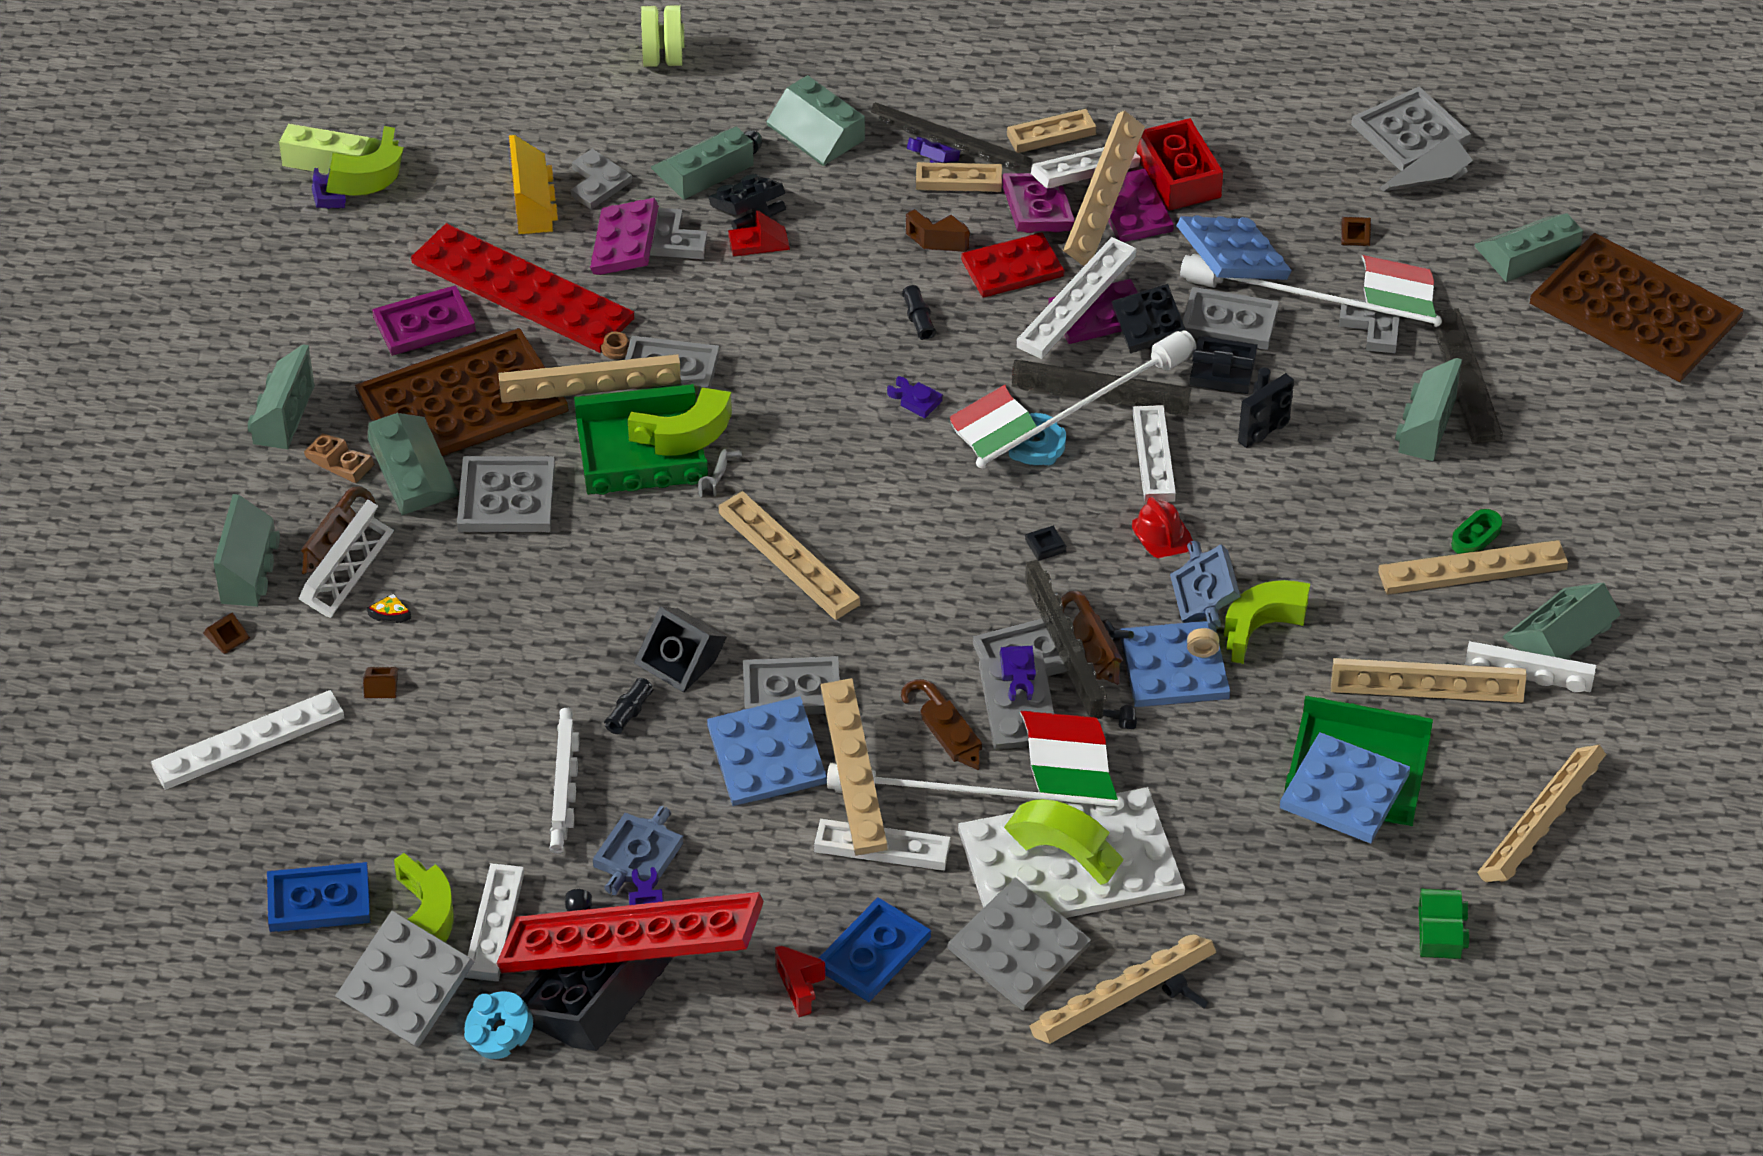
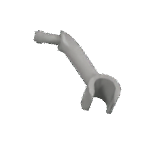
M726 449L722 450L713 475L711 477H702L698 481L700 497H703L702 491L704 489H712L713 496H716L717 484L727 467V458L742 457V451L726 452Z

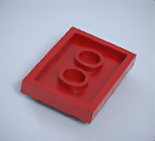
M1042 232L967 251L961 255V260L982 298L1064 277V269Z

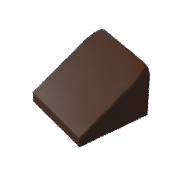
M1342 217L1341 245L1370 246L1371 218Z
M233 612L210 625L203 632L223 654L250 639Z
M368 667L363 677L364 698H396L399 668Z

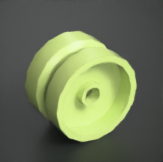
M667 5L665 7L664 23H659V11L656 6H641L643 67H657L659 65L660 49H665V62L668 66H682V48H685L684 23H681V5Z

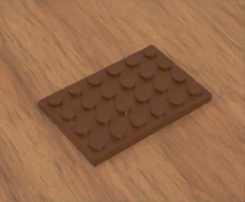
M1593 233L1531 294L1529 303L1678 382H1681L1738 323L1744 312L1743 308L1596 233Z
M520 328L355 385L356 394L372 421L396 413L425 417L442 456L569 412L568 402L564 396L501 403L498 373L545 368Z

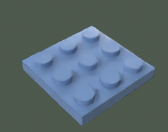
M1199 215L1194 217L1181 216L1176 225L1217 278L1287 280L1292 271L1285 263L1283 257L1272 247L1269 240L1259 231L1254 221L1249 218L1241 217L1238 219L1222 216L1213 218Z
M1207 621L1120 629L1134 632L1132 639L1121 638L1135 707L1230 699V689L1220 645L1216 654L1206 658L1196 657L1187 649L1189 633L1199 628L1210 629Z
M801 696L707 719V726L732 806L827 784V776Z
M1319 732L1282 796L1280 808L1371 844L1406 782L1410 766Z

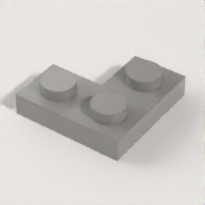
M593 148L572 162V169L585 177L586 180L571 189V197L590 210L632 182L631 174Z
M658 208L650 256L704 259L707 231L681 229L682 209Z
M1351 299L1366 303V300ZM1341 304L1339 327L1368 330L1367 351L1396 353L1399 316Z

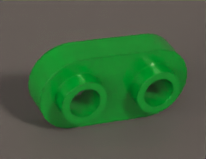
M1480 509L1474 512L1454 530L1451 542L1452 549L1457 554L1482 551L1501 533L1502 517L1500 514L1491 509Z

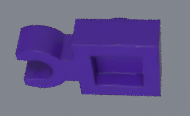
M909 137L907 149L919 152L920 155L930 158V163L957 162L961 151L938 142H930L922 137H917V139Z
M314 168L312 193L316 208H345V195L326 192L329 173L328 175H322L319 173L318 168Z
M901 376L896 378V385L901 388H894L891 385L887 386L889 397L901 399L902 407L923 418H926L943 401V394L920 382L911 386L909 381Z
M1033 645L1001 647L1003 681H1012L1008 692L1009 699L1015 701L1016 690L1022 689L1027 693V700H1032L1034 686L1029 680H1035L1036 676Z
M655 867L650 868L651 877L647 881H641L638 869H633L632 880L638 888V892H629V905L664 902L662 889L654 890L659 879Z

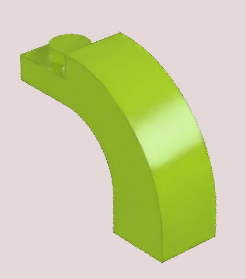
M384 126L381 145L372 154L351 156L333 152L326 192L351 196L367 195L383 190L391 185L398 176L404 147L398 146L399 140L394 139L395 128Z
M702 387L695 405L689 411L677 416L662 417L631 412L628 418L629 441L655 445V455H682L700 450L714 442L726 429L732 414L731 392Z
M1291 580L1270 581L1253 586L1241 593V597L1234 600L1230 605L1225 618L1224 637H1228L1227 650H1232L1231 662L1244 664L1249 638L1258 627L1272 622H1284L1303 626L1309 599L1310 583Z
M1046 799L1026 802L1018 807L1004 827L1025 850L1039 845H1050L1069 853L1100 885L1109 882L1124 860L1105 840L1110 833L1106 828L1083 811L1062 802Z
M402 853L394 859L396 879L422 902L415 914L407 920L446 943L454 922L449 882L443 871L436 864L426 871L421 862L418 860L413 861L408 855Z

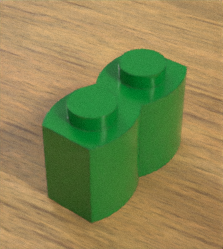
M1421 889L1418 903L1420 957L1461 959L1462 950L1469 947V929L1463 928V921L1468 919V901H1462L1461 890Z

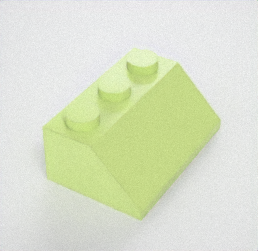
M294 124L287 125L279 141L282 166L314 171V168H318L320 173L326 174L329 173L333 152L351 156H365L377 151L381 144V140Z

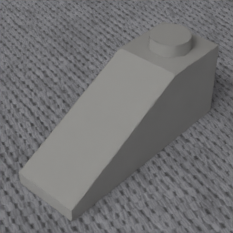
M1452 133L1379 188L1384 192L1445 182L1451 177L1456 181L1468 172L1465 166L1473 160Z

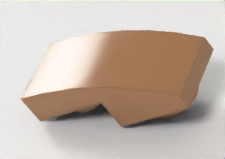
M321 434L304 451L305 457L313 463L354 483H357L375 465L371 455L350 450L344 439L326 434Z

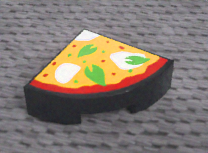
M394 593L367 607L368 615L376 621L386 620L401 623L411 619V612Z

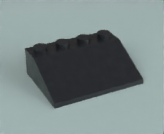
M674 957L542 969L519 997L527 1004L533 1016L534 1028L573 1048L597 1051L605 1044L615 1028L624 1021L629 1011L645 995L647 989L664 972V969Z

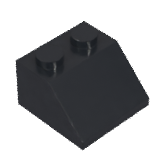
M660 606L634 664L678 690L685 692L716 662L727 636L679 608Z

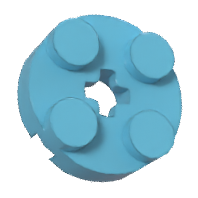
M1029 413L1037 427L1053 418L1046 414ZM1056 422L1008 451L1009 456L1013 460L1029 465H1052L1065 450L1066 431L1064 428L1061 429ZM1034 437H1040V441L1032 440L1034 439Z
M500 991L490 995L486 993L481 994L475 999L473 1008L467 1016L464 1037L481 1056L489 1059L504 1058L511 1054L509 1050L515 1048L518 1044L521 1047L528 1040L533 1027V1016L527 1004L512 992ZM502 1019L505 1024L498 1026L497 1031H494L493 1025Z

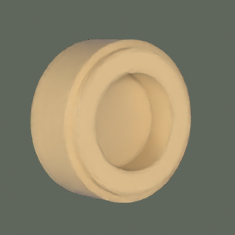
M1207 628L1193 630L1187 637V649L1196 657L1206 658L1213 656L1219 650V636L1215 631Z

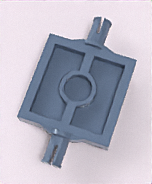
M1191 541L1192 545L1190 543L1187 545L1190 560L1183 567L1170 574L1181 620L1183 623L1198 622L1206 617L1208 627L1210 629H1217V626H1221L1218 614L1219 609L1241 597L1229 552L1221 544L1209 552L1202 553L1200 542Z
M660 806L652 819L638 818L628 813L623 814L593 858V867L613 875L604 887L606 892L609 894L612 892V895H616L624 882L634 883L632 880L633 869H638L641 881H647L651 877L650 868L655 867L660 879L683 845V835L670 831L664 826L666 820L671 816V811L667 807L664 809V806Z

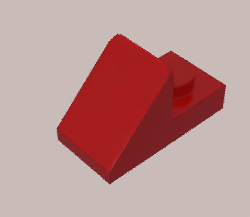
M756 211L757 227L728 230L733 257L790 250L785 227L760 211Z
M782 945L775 947V966L798 1017L812 1014L811 1001L816 999L812 984L825 980V962L819 958Z

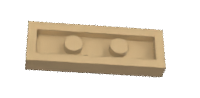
M1087 109L1007 127V137L1016 153L1096 135V125Z
M917 162L916 190L1001 192L1002 164Z

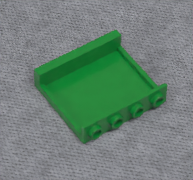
M694 384L574 397L587 495H604L609 492L636 491L652 487L666 488L670 485L679 484L695 485L698 484L702 477L708 476V464L703 448L682 455H655V445L629 441L628 418L631 412L662 417L681 415L689 411L696 403Z
M1305 695L1302 719L1290 771L1287 774L1285 791L1319 732L1410 766L1409 776L1384 821L1413 826L1433 719Z

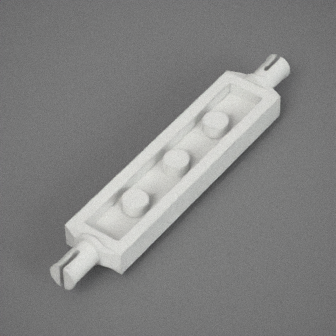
M562 708L560 710V719L557 726L558 745L552 828L549 833L551 836L550 851L555 854L563 852L564 840H567L568 828H574V808H569V803L576 802V783H571V777H577L578 759L573 757V752H579L580 739L579 732H573V710L570 708Z

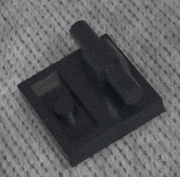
M757 174L743 177L741 179L742 182L738 184L721 186L717 189V193L708 196L710 205L713 208L734 215L746 211L745 216L731 221L733 229L746 228L751 225L757 226L756 211H760L770 218L786 210L783 200L768 206L766 203L785 194L783 183L771 180L770 178L760 177Z
M1168 284L1112 301L1113 310L1130 353L1152 347L1155 343L1176 331H1186Z
M1199 336L1196 350L1193 352V365L1189 385L1248 394L1258 344Z
M1262 367L1258 370V380L1254 384L1253 394L1242 400L1238 442L1245 448L1255 442H1262L1269 433L1277 428L1282 429L1289 423L1294 379L1287 373L1270 383V369Z

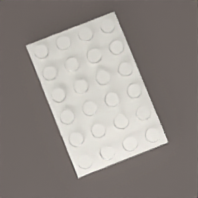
M1148 787L1116 793L1117 798L1121 797L1124 800V807L1120 810H1117L1116 806L1074 802L1065 803L1083 811L1106 828L1110 833L1105 840L1124 859L1109 882L1102 885L1073 856L1060 848L1050 845H1039L1025 850L1004 828L1014 813L958 823L959 835L983 908L1015 877L1064 918L1184 895L1185 886Z

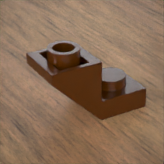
M916 209L906 214V234L923 249L959 252L969 250L970 230L954 216L949 215L932 224L929 218L924 217Z

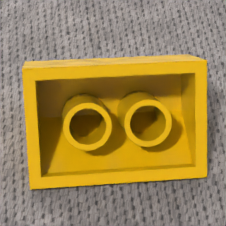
M509 135L518 233L553 232L552 221H558L556 203H550L556 201L554 184H548V182H553L552 165H546L545 153L516 135Z

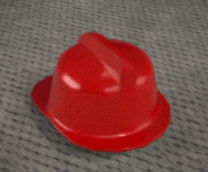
M1149 497L1147 504L1140 510L1138 518L1132 520V529L1135 535L1153 557L1163 558L1189 552L1187 545L1188 543L1192 545L1191 541L1193 539L1180 519L1177 508L1171 503L1156 501L1153 497Z

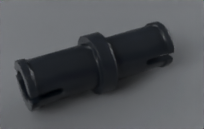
M910 285L902 291V296L908 307V318L914 323L920 340L933 338L936 335V329L930 318L931 310L928 304L924 303L920 288L917 285Z
M637 678L630 690L619 697L616 702V708L604 721L608 731L613 734H621L630 719L638 716L642 710L641 705L654 691L652 689L653 685L647 679Z

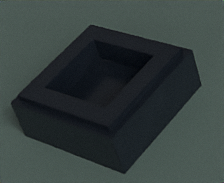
M1054 525L1025 534V540L1038 561L1066 552L1067 546Z

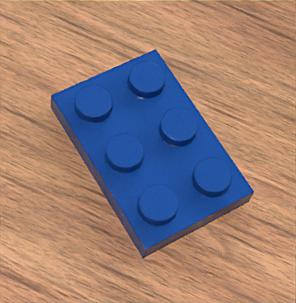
M367 862L267 871L268 926L270 932L371 923Z
M877 897L829 946L819 959L825 962V975L865 1001L870 1002L931 938V930Z

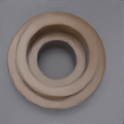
M611 332L605 336L604 343L601 345V351L610 359H622L626 357L630 341L621 332Z

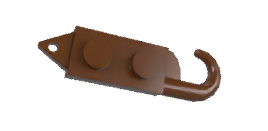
M360 486L352 487L345 492L337 505L330 510L301 549V552L304 554L303 575L316 570L356 516L355 511L350 506L357 497H362L366 501L370 500L376 504L370 491Z
M1076 590L1067 592L1058 603L1057 614L1062 613L1064 616L1068 603L1071 601L1076 603L1080 612L1072 622L1071 632L1084 657V661L1095 679H1104L1119 685L1120 663L1123 659L1099 615L1095 614L1087 597L1082 592Z
M915 679L905 684L901 690V699L905 704L909 703L908 694L912 690L917 689L924 691L931 699L922 706L921 718L954 762L958 761L979 770V751L982 750V742L951 701H947L937 686L931 681Z

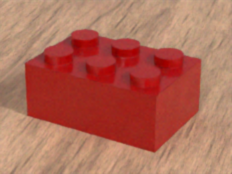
M1191 118L1144 129L1136 153L1141 157L1140 164L1143 169H1146L1168 211L1221 198L1224 172Z

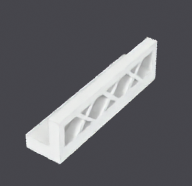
M370 500L365 502L307 580L299 600L327 617L331 618L394 532L393 529L374 518L378 505ZM369 526L383 536L380 540L367 541L364 533L365 529ZM363 549L365 560L351 562L349 551ZM347 570L350 581L336 583L334 571ZM332 591L334 603L331 607L316 598L319 592Z

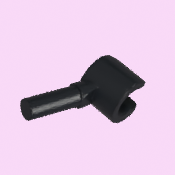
M1108 619L1102 621L1111 639H1132L1134 637L1133 631L1115 629Z
M1124 705L1120 710L1094 707L1093 709L1094 715L1119 719L1118 725L1121 729L1136 728V711L1131 705Z
M1179 973L1164 981L1165 984L1162 986V990L1170 998H1174L1181 993L1203 1009L1209 1004L1207 1000L1188 987L1187 981L1182 974Z

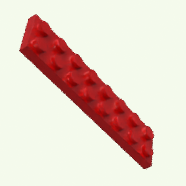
M447 223L411 256L412 264L599 353L602 352L601 345L604 343V338L607 334L622 332L635 319L634 311Z
M760 892L519 916L513 922L496 964L501 973L746 950L764 901Z

